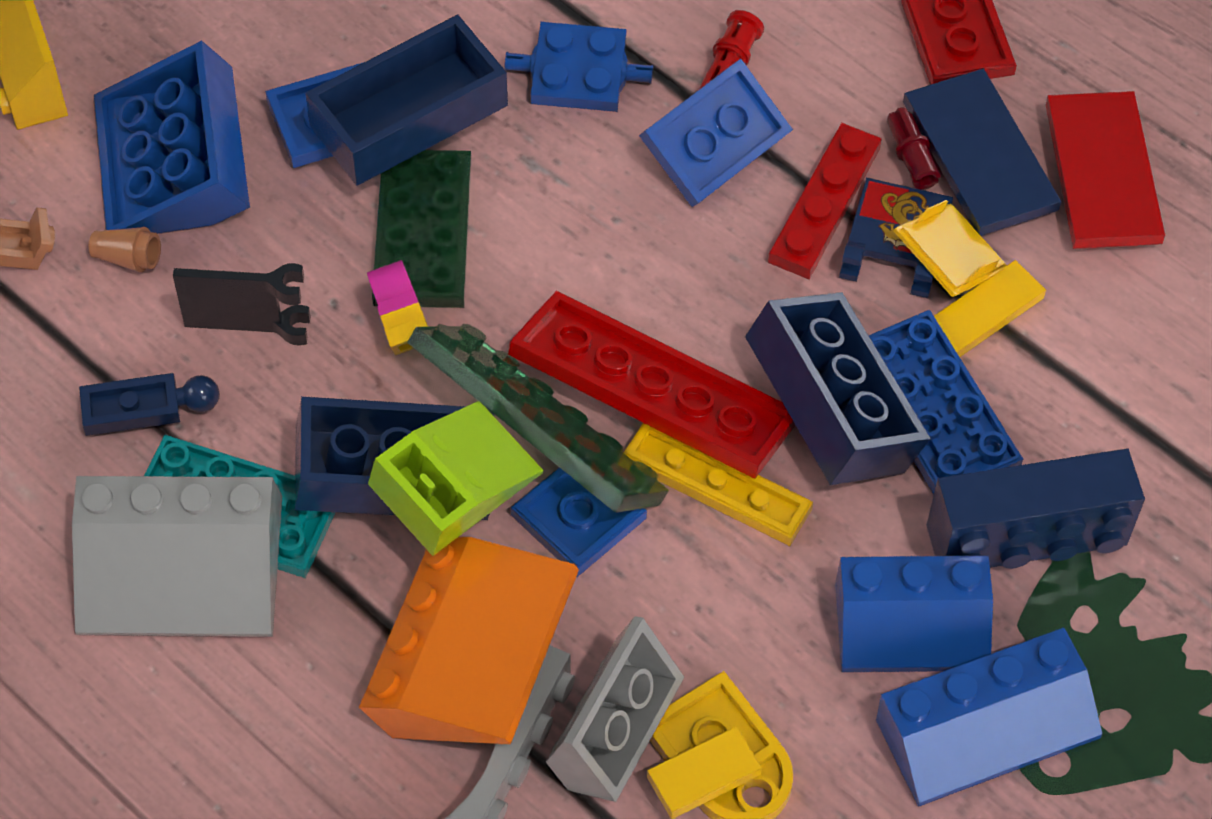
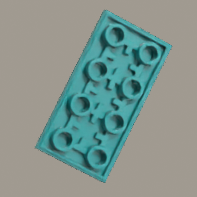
M164 435L144 476L273 477L282 494L278 570L302 578L307 577L336 513L295 510V475L168 435Z

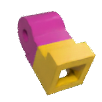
M400 260L367 272L378 304L377 309L385 329L384 331L395 356L435 342L403 261Z

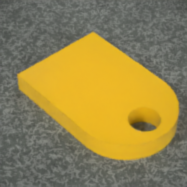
M722 671L670 704L650 742L663 760L667 761L737 726L762 767L761 775L700 805L699 808L710 819H774L785 808L790 797L793 784V768L790 757L726 672ZM760 787L769 793L771 801L764 807H752L744 801L742 794L748 788Z

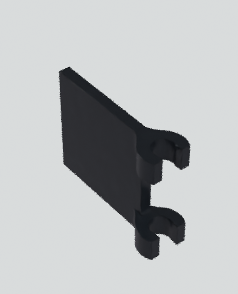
M288 263L270 273L174 268L173 279L184 327L274 332L292 345L301 346L307 344V329L295 328L293 325L299 322L310 323V309L308 306L298 305L301 303L300 287L286 286L289 282L304 283L302 265ZM279 301L284 304L293 306H290L281 312Z

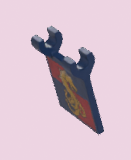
M866 177L849 240L844 250L839 278L857 282L863 257L877 258L915 267L914 281L910 294L928 298L934 276L893 230L900 225L919 218L927 208L947 200V205L952 204L953 197Z

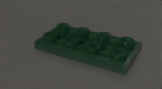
M424 150L381 173L374 270L402 260L421 307H465L471 151ZM372 291L373 306H378L374 293Z

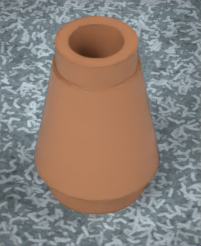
M147 227L94 231L89 240V253L93 258H99L116 265L143 272L146 268L153 269L158 264L161 254V241L159 235L150 232Z

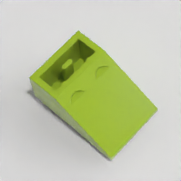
M477 401L412 431L376 457L368 485L429 553L434 556L539 477L544 470L480 401Z

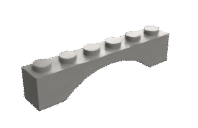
M549 645L511 745L495 744L484 774L469 796L445 819L504 818L508 803L504 800L512 786L519 788L523 783L531 763L527 756L534 743L543 744L553 723V717L549 716L557 701L564 703L572 690L575 676L571 674V654Z

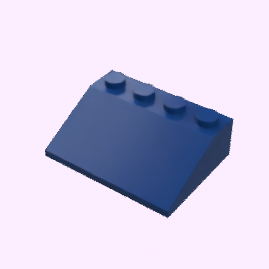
M202 40L94 94L106 230L147 227L150 232L158 234L214 225L250 208L233 69L229 63Z

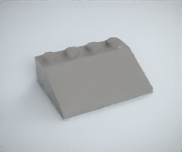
M76 476L72 517L75 633L77 635L273 637L282 494L273 477Z

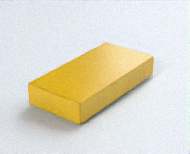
M736 726L647 770V779L670 818L674 819L760 776L762 767Z

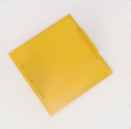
M945 200L927 208L919 218L900 225L893 231L951 297H954L981 284L1007 265L952 204L947 205L948 201Z

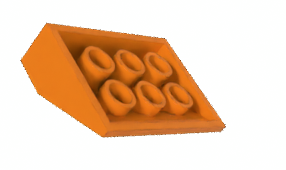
M458 537L434 556L426 549L359 708L391 738L511 745L579 569L575 564L473 537Z

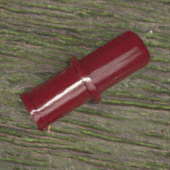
M901 107L895 112L889 113L887 123L897 143L895 153L899 160L904 161L914 187L920 190L933 187L939 182L938 178H941V175L929 153L930 142L928 138L921 135L912 113L908 112L906 108Z

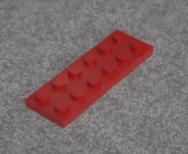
M557 290L513 337L509 344L508 355L754 479H756L795 427V423L783 402Z

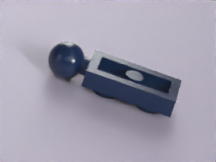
M174 373L79 386L82 424L86 436L180 422V406H187V408L194 412L204 413L213 409L220 397V391L216 382L204 375L190 378L180 388L176 386Z

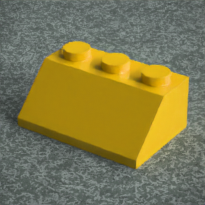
M0 0V80L3 88H0V107L3 115L12 113L17 130L68 116L54 60L34 1Z

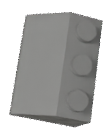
M635 616L616 638L546 761L568 791L616 802L684 679V675L644 618Z

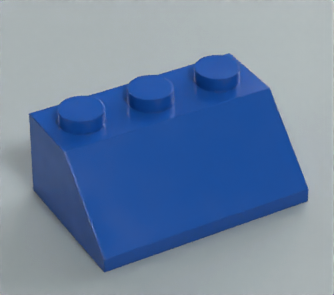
M989 556L840 557L835 587L841 672L946 671L991 654L993 593Z

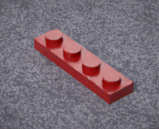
M841 122L769 252V264L810 280L881 147L882 138Z

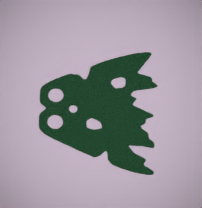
M1090 551L1077 553L1067 560L1053 561L1029 597L1017 627L1025 641L1065 628L1087 668L1098 718L1102 711L1118 708L1126 710L1132 715V718L1123 729L1113 733H1109L1101 726L1102 736L1100 739L1066 751L1065 753L1070 758L1071 767L1068 773L1062 777L1048 776L1041 770L1039 762L1020 768L1022 774L1035 788L1048 795L1080 793L1165 775L1170 771L1173 764L1174 749L1179 750L1192 762L1200 764L1212 762V717L1198 714L1199 711L1212 703V674L1207 670L1185 668L1187 657L1182 652V646L1186 642L1187 634L1181 633L1141 641L1138 639L1136 626L1122 627L1120 625L1119 616L1144 588L1146 579L1130 578L1125 573H1117L1098 581L1094 579ZM1081 606H1089L1098 616V624L1090 633L1075 631L1070 625L1072 616Z

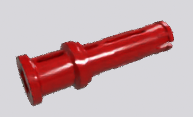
M735 10L729 14L726 22L728 28L724 36L719 38L713 46L714 60L699 89L739 59H742L745 65L749 63L751 58L750 49L754 41L759 40L764 33V25L757 16L744 10Z

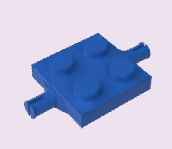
M540 22L538 43L533 49L532 55L506 52L505 57L506 71L530 72L532 79L531 104L618 112L620 92L625 86L626 81L652 84L653 65L627 63L628 59L625 53L627 29Z

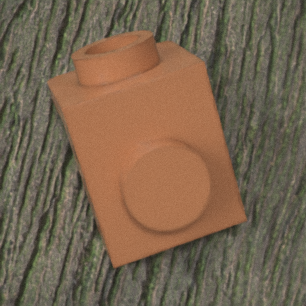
M37 207L29 222L0 218V266L38 270L45 254L52 251L55 242V230L53 226L48 225L47 209Z

